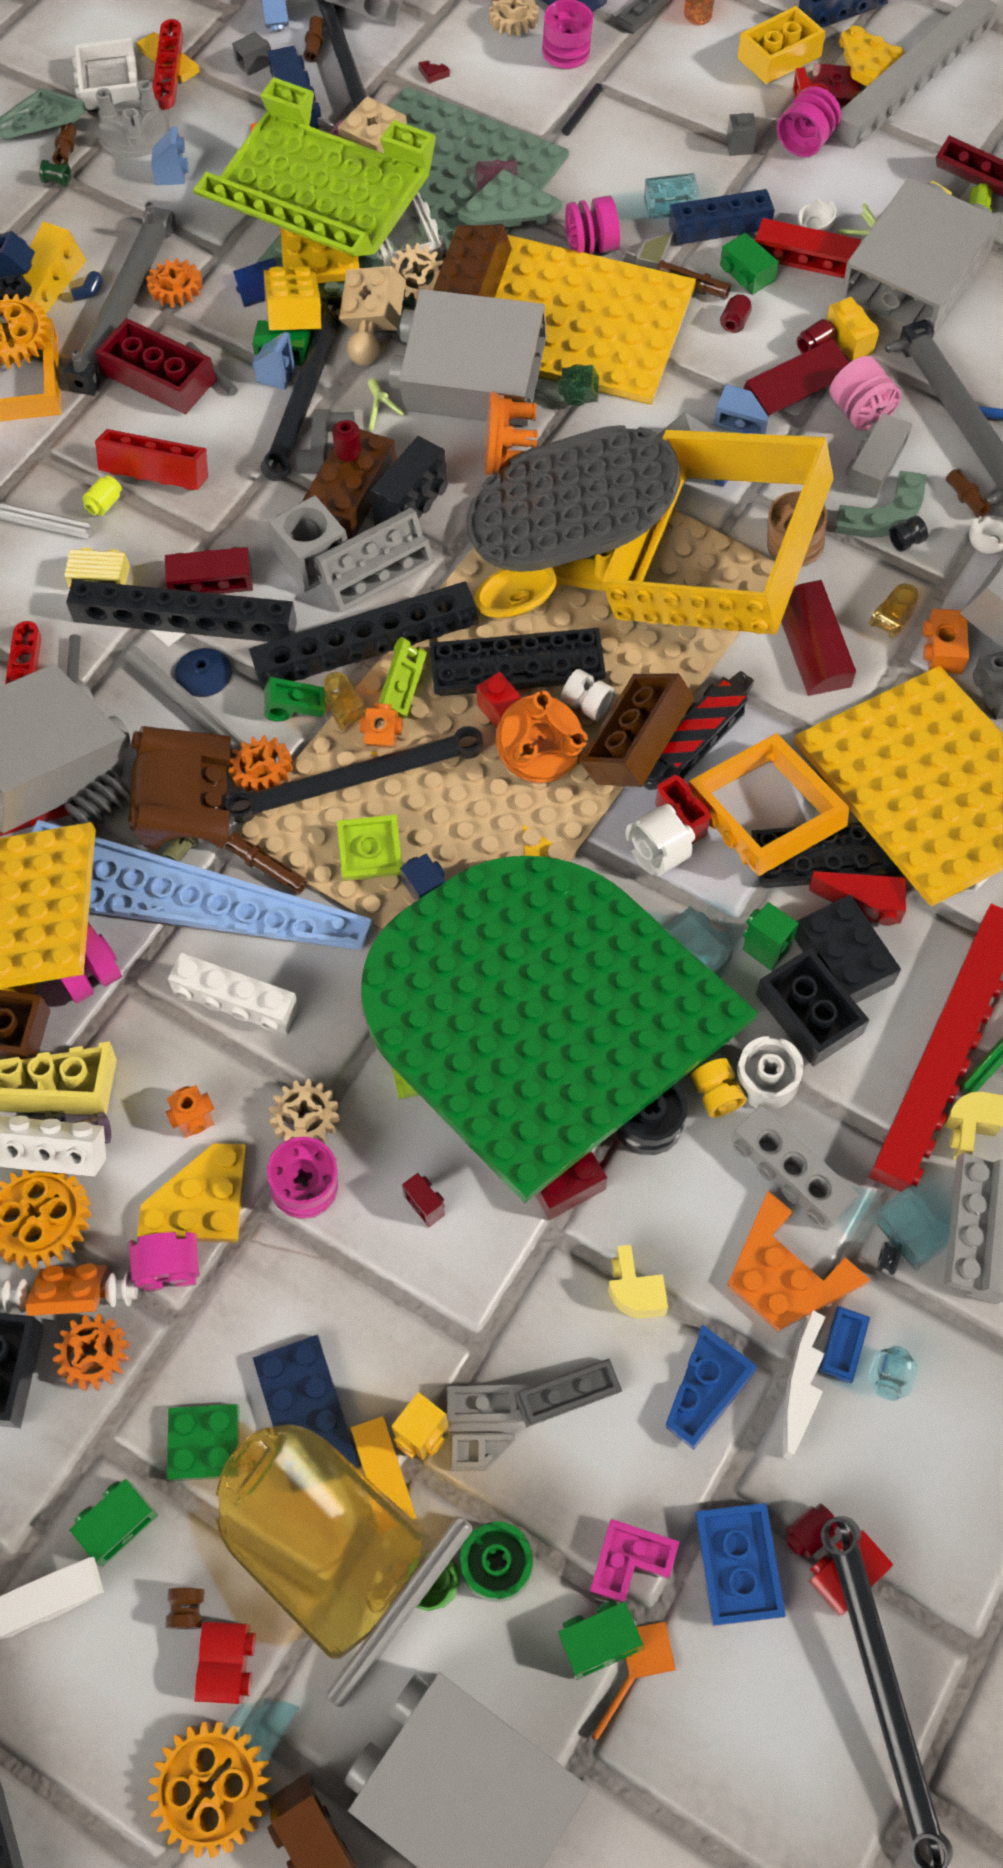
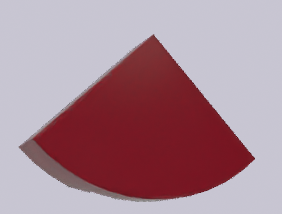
M430 61L418 62L419 71L429 84L450 76V69L442 63L437 65L430 64Z

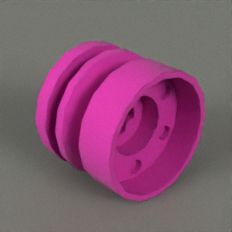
M559 0L549 5L545 11L542 54L544 59L555 67L563 69L577 68L583 65L589 58L594 16L591 9L584 3L577 0Z
M809 86L803 89L778 120L777 134L782 145L791 154L799 157L815 155L840 124L842 113L838 101L828 90L821 87Z
M611 195L593 198L590 209L585 200L579 201L578 206L575 202L566 204L565 230L571 250L593 255L595 244L600 253L619 249V219L616 205Z
M303 1136L290 1138L280 1144L271 1154L267 1166L271 1198L277 1208L286 1215L298 1219L314 1218L327 1211L334 1202L338 1190L336 1158L330 1148L318 1139ZM305 1178L309 1186L303 1187L299 1183V1179Z

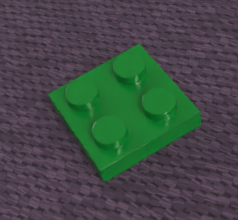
M238 1404L168 1408L167 1480L169 1482L239 1477L240 1406Z

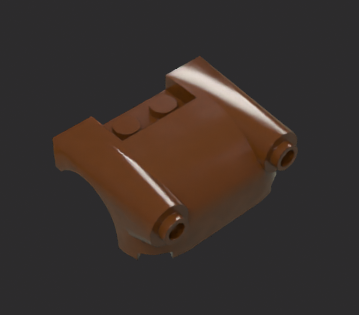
M141 726L139 731H134L132 748L136 749L137 755L131 770L130 811L128 816L130 830H133L136 836L144 843L143 847L156 851L165 842L182 837L203 839L212 843L217 848H223L229 838L230 811L226 810L225 801L227 799V766L230 762L231 736Z

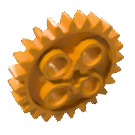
M5 294L3 300H0V368L2 364H5L9 370L12 363H16L18 367H21L22 360L31 363L29 357L31 355L39 357L37 349L45 350L44 342L50 341L48 336L51 333L50 323L43 307H38L36 301L30 303L27 296L20 301L18 294L13 299H9L8 295ZM1 316L5 317L8 324V329L15 345L12 348L7 339Z
M23 1169L22 1176L19 1178L13 1172L10 1173L12 1182L9 1184L0 1181L2 1189L0 1191V1258L3 1257L7 1265H11L16 1260L19 1269H23L27 1261H29L33 1270H36L39 1261L43 1260L45 1265L49 1267L51 1265V1257L55 1256L58 1260L63 1261L62 1251L66 1249L69 1252H75L71 1243L73 1241H84L79 1230H89L90 1227L84 1219L92 1217L89 1208H87L91 1205L88 1196H85L86 1191L83 1185H78L79 1182L76 1176L69 1177L65 1173L57 1174L55 1172L35 1170L34 1173L30 1174L28 1170ZM37 1192H44L39 1198L32 1199ZM66 1211L64 1216L54 1219L58 1212ZM19 1214L16 1220L7 1222L11 1216ZM41 1234L37 1241L29 1242L31 1237Z
M202 1722L200 1733L195 1726L187 1727V1739L181 1734L173 1736L176 1748L170 1746L162 1748L167 1760L154 1762V1766L161 1771L160 1777L149 1779V1783L158 1786V1792L148 1796V1800L158 1801L159 1807L150 1815L151 1817H163L164 1821L159 1825L158 1833L171 1830L167 1844H175L182 1840L180 1846V1853L182 1854L187 1853L193 1845L195 1858L203 1857L206 1848L210 1858L219 1856L220 1845L226 1854L233 1852V1839L240 1845L248 1842L244 1830L246 1829L250 1832L257 1831L259 1827L253 1819L254 1816L263 1817L267 1814L265 1809L259 1804L260 1801L271 1799V1794L262 1791V1785L271 1782L272 1777L261 1776V1770L269 1762L268 1760L257 1762L256 1756L260 1753L262 1747H248L252 1738L251 1734H245L238 1739L239 1726L237 1725L231 1726L227 1733L225 1722H217L214 1730H212L210 1722ZM207 1748L211 1749L215 1756V1763L210 1770L205 1769L201 1761L202 1754ZM230 1758L232 1760V1764L230 1765L228 1770L224 1771L221 1774V1771L223 1770L226 1764V1760ZM234 1773L238 1774L243 1781V1789L238 1796L234 1795L229 1787V1781ZM216 1780L211 1788L215 1795L203 1798L209 1789L205 1783ZM183 1781L189 1785L191 1791L190 1798L186 1804L178 1798V1788ZM199 1803L193 1818L189 1819L188 1814L190 1810ZM210 1807L214 1808L219 1816V1822L214 1830L208 1827L205 1820L206 1812Z

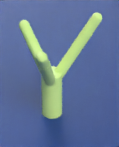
M863 203L862 207L865 212H862L861 216L872 228L876 220L868 205ZM839 229L838 234L867 236L870 230Z
M370 379L368 386L374 396V402L368 429L373 431L379 402L383 401L401 416L404 415V411L388 398L387 393L382 391L377 379Z

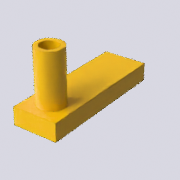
M612 550L595 555V560L583 558L552 567L557 579L556 584L605 591L601 581L612 558Z

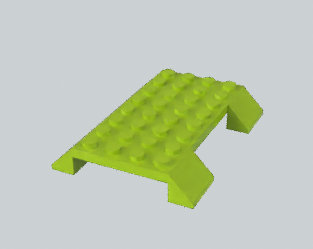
M273 77L260 95L266 108L264 115L222 174L217 176L206 171L194 187V194L354 257L376 254L429 176L436 141L435 134L393 120L380 138L384 154L310 127L314 98L313 91Z

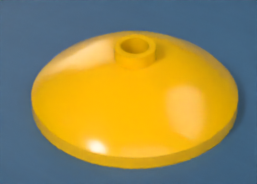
M552 567L525 572L501 569L489 576L478 587L474 597L476 607L483 615L496 619L516 618L526 615L538 608L550 597L556 586L555 572Z

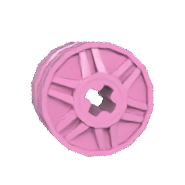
M871 356L860 357L846 365L835 376L829 390L832 400L845 412L847 419L851 420L852 425L860 431L869 430L871 423H877L882 413L891 415L899 405L902 396L900 388L893 383V380L886 375L885 370L878 361Z

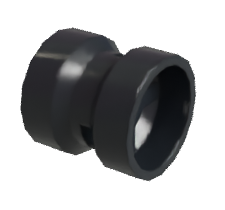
M913 516L907 519L905 524L898 523L890 527L889 536L895 549L903 552L909 549L912 544L925 542L928 539V529L921 517Z

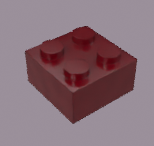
M416 1173L402 1184L404 1198L425 1224L431 1227L445 1216L444 1199L438 1191L434 1193L431 1189L432 1184L426 1176L421 1177L419 1173Z

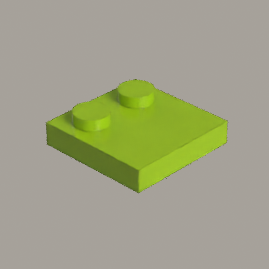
M397 814L337 820L343 881L401 875L402 858Z

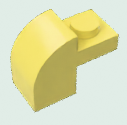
M972 1092L962 1096L954 1104L943 1126L952 1129L949 1147L954 1148L953 1160H956L957 1155L962 1153L972 1155L974 1152L975 1133L993 1137L997 1135L1003 1127V1095L988 1092Z
M631 1245L618 1246L616 1257L611 1258L613 1277H619L620 1280H611L608 1284V1293L613 1304L622 1313L634 1318L666 1316L668 1303L663 1274L636 1278Z

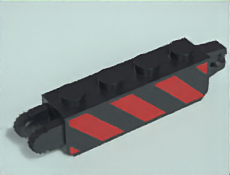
M739 671L729 680L723 676L717 684L712 683L706 689L703 698L698 703L693 702L690 705L685 717L680 722L643 787L648 789V791L656 790L658 784L673 775L684 779L744 716L748 700L747 694L753 687L754 680L744 672Z

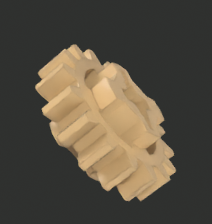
M535 0L492 1V6H489V24L493 25V30L500 29L501 35L505 32H508L510 37L512 34L521 36V32L528 34L529 28L535 29L536 23L539 20L538 5H535Z
M416 243L415 249H411L409 244H407L405 253L398 250V259H391V265L406 280L405 300L407 301L410 296H413L415 303H417L420 289L433 290L440 272L439 269H441L443 264L442 260L436 261L438 257L437 252L430 254L428 245L424 250H421L419 243ZM407 261V267L400 272L401 266ZM417 269V272L421 273V276L417 277L416 273H413V270ZM432 274H434L433 280L427 286V278L432 277Z
M310 1079L306 1080L304 1086H300L298 1081L295 1080L293 1082L294 1088L291 1090L283 1086L284 1095L282 1097L274 1095L273 1097L277 1106L269 1107L270 1115L273 1116L269 1122L272 1128H277L274 1131L277 1139L285 1136V1142L290 1138L306 1136L319 1139L325 1144L327 1142L325 1133L334 1134L336 1130L332 1123L339 1122L340 1120L338 1113L335 1112L339 1107L337 1101H332L334 1098L332 1091L329 1090L324 1093L322 1083L317 1084L315 1088L312 1087ZM314 1098L319 1100L325 1109L321 1105H315ZM304 1111H309V1113H306V1114H305V1117H304V1118H300V1117H299V1116H303ZM284 1121H287V1124H293L295 1132L290 1130L284 1124Z

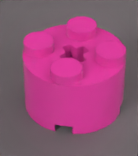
M176 1232L157 1233L138 1237V1243L133 1240L129 1241L131 1282H135L136 1288H143L144 1292L162 1290L163 1283H176V1287L196 1285V1278L200 1276L197 1234L186 1232V1239H177Z

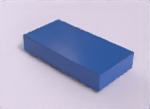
M840 1306L836 1307L818 1373L850 1384L853 1382L870 1321L869 1316Z

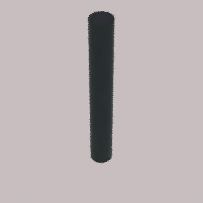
M596 83L563 126L562 133L564 135H570L602 92L603 87L601 84Z

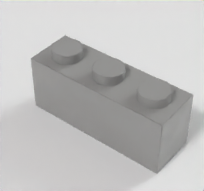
M885 413L881 414L877 423L872 422L867 432V441H861L856 453L857 459H851L847 467L846 475H849L847 487L877 498L908 441L912 424Z

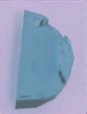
M286 1701L271 1702L258 1708L247 1720L241 1737L245 1734H251L252 1738L248 1747H262L260 1753L256 1756L257 1762L269 1760L300 1707Z

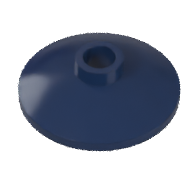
M200 648L188 652L179 660L175 668L176 682L194 697H208L219 693L227 686L232 675V668L228 658L220 651L211 648Z

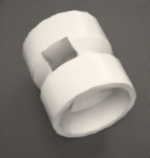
M577 669L567 680L562 690L560 701L574 710L581 708L583 715L594 721H599L609 708L615 689L601 680L594 682L593 676Z

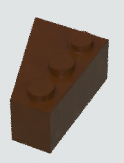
M309 1772L271 1796V1799H269L271 1825L267 1829L275 1846L278 1849L284 1846L291 1858L286 1862L288 1868H357L344 1840L340 1839L329 1819L331 1815L326 1805L322 1806L313 1790L312 1784L314 1782Z

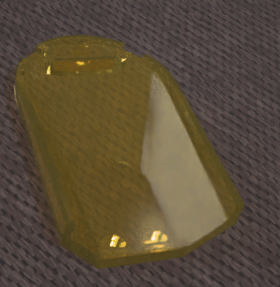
M282 1425L263 1428L253 1433L234 1450L222 1470L216 1491V1496H219V1518L216 1521L226 1548L331 1659H341L368 1637L423 1562L430 1535L327 1440L314 1431L303 1427Z

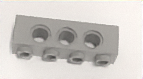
M760 1105L734 1130L731 1138L734 1149L742 1157H749L757 1165V1170L765 1179L776 1182L782 1188L781 1192L785 1198L793 1204L798 1203L806 1211V1216L814 1225L822 1226L828 1231L856 1202L859 1194L764 1106ZM760 1143H771L775 1147V1151H764L760 1147ZM784 1165H795L800 1173L791 1175L786 1172ZM818 1187L823 1191L824 1197L816 1198L812 1196L808 1188Z

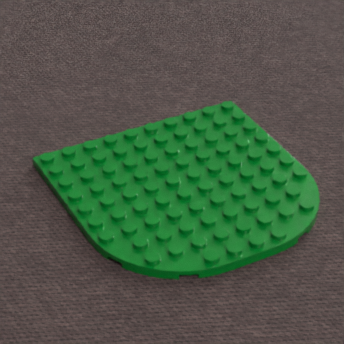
M510 856L477 864L453 876L405 908L383 928L375 939L364 963L361 980L362 1012L370 1030V1036L379 1052L524 1204L755 1021L758 1012L616 884L586 867L569 861L543 856Z

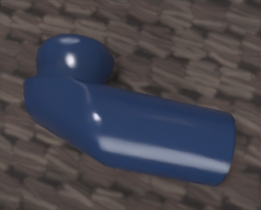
M89 272L82 286L71 288L74 301L94 297L98 294L103 282L99 272Z

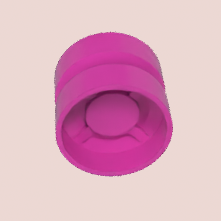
M89 922L84 975L59 979L76 1005L94 995L88 977L93 975L104 987L123 977L115 963L117 958L102 934L98 935Z

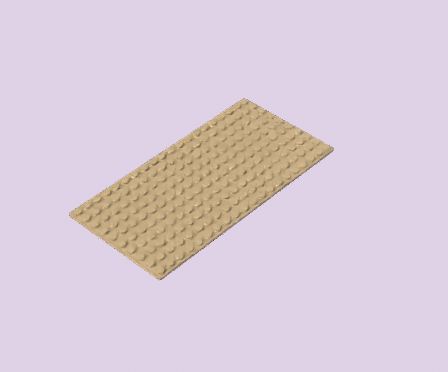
M674 509L644 582L764 592L775 560ZM473 547L439 589L466 581L474 600L478 587L489 576L501 570V568L486 562ZM595 555L586 557L585 559L595 560ZM556 584L552 594L542 605L520 617L508 619L491 618L480 613L476 607L479 624L412 645L415 648H422L427 654L408 715L403 719L402 735H397L396 748L367 746L364 744V733L360 732L361 715H366V708H374V704L379 703L395 653L390 651L387 654H383L291 764L293 771L287 772L289 780H281L279 783L281 785L455 735L458 729L465 726L475 727L482 733L483 750L477 757L466 759L457 756L260 812L251 821L241 823L235 832L254 845L259 844L264 847V851L270 856L308 879L306 884L354 914L371 918L373 926L381 931L396 915L416 901L403 884L401 875L343 881L337 820L397 814L402 866L413 857L419 858L427 853L432 862L437 861L441 865L445 873V877H443L445 881L465 869L486 861L510 856H525L524 844L528 847H535L540 843L541 836L554 843L548 848V857L571 862L626 788V786L596 785L580 763V759L632 675L679 673L694 696L741 631L732 632L722 629H703L700 627L675 626L661 623L651 624L630 620L622 621L615 619L605 591ZM599 628L606 678L601 681L615 689L613 700L599 721H594L583 715L581 708L574 710L569 707L577 716L582 730L587 734L588 740L585 741L587 744L583 747L575 767L564 777L550 783H532L515 776L503 764L496 747L497 728L477 706V693L440 696L434 693L430 643ZM565 685L516 689L521 698L535 695L538 691L540 693L541 691H546L551 697L560 700ZM385 721L379 723L378 729H382L385 726ZM467 736L462 738L458 744L461 747H466L474 744L478 739ZM375 750L378 756L371 754V752ZM522 824L529 828L524 833L522 829Z

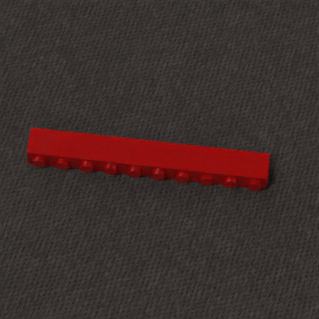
M990 903L983 916L868 1176L903 1194L907 1192L911 1185L917 1187L923 1175L924 1169L919 1167L923 1157L929 1159L935 1147L936 1141L932 1140L931 1137L935 1129L941 1131L948 1114L943 1112L947 1102L953 1103L960 1087L955 1085L958 1075L964 1077L971 1063V1060L966 1058L969 1049L975 1051L983 1034L978 1032V1028L981 1023L987 1024L994 1007L989 1006L992 997L997 999L1003 988V981L1000 980L1003 973V908Z

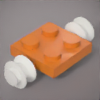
M88 1263L78 1267L67 1268L49 1266L45 1269H40L32 1288L25 1279H21L18 1286H13L10 1280H6L3 1287H0V1308H4L5 1313L10 1314L13 1307H19L21 1313L27 1312V1316L96 1312L101 1297L106 1298L111 1307H115L118 1300H124L126 1306H130L132 1299H137L138 1288L135 1287V1282H131L130 1272H126L124 1279L117 1280L114 1273H111L108 1277L107 1265L96 1266L95 1264Z

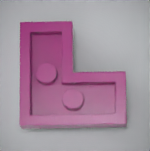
M610 1519L590 1592L620 1603L624 1602L634 1568L669 1579L679 1541Z

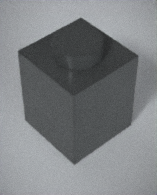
M256 31L232 43L235 63L248 76L269 66L267 51L271 50L270 44Z
M754 113L729 115L727 144L730 156L754 154L757 133Z

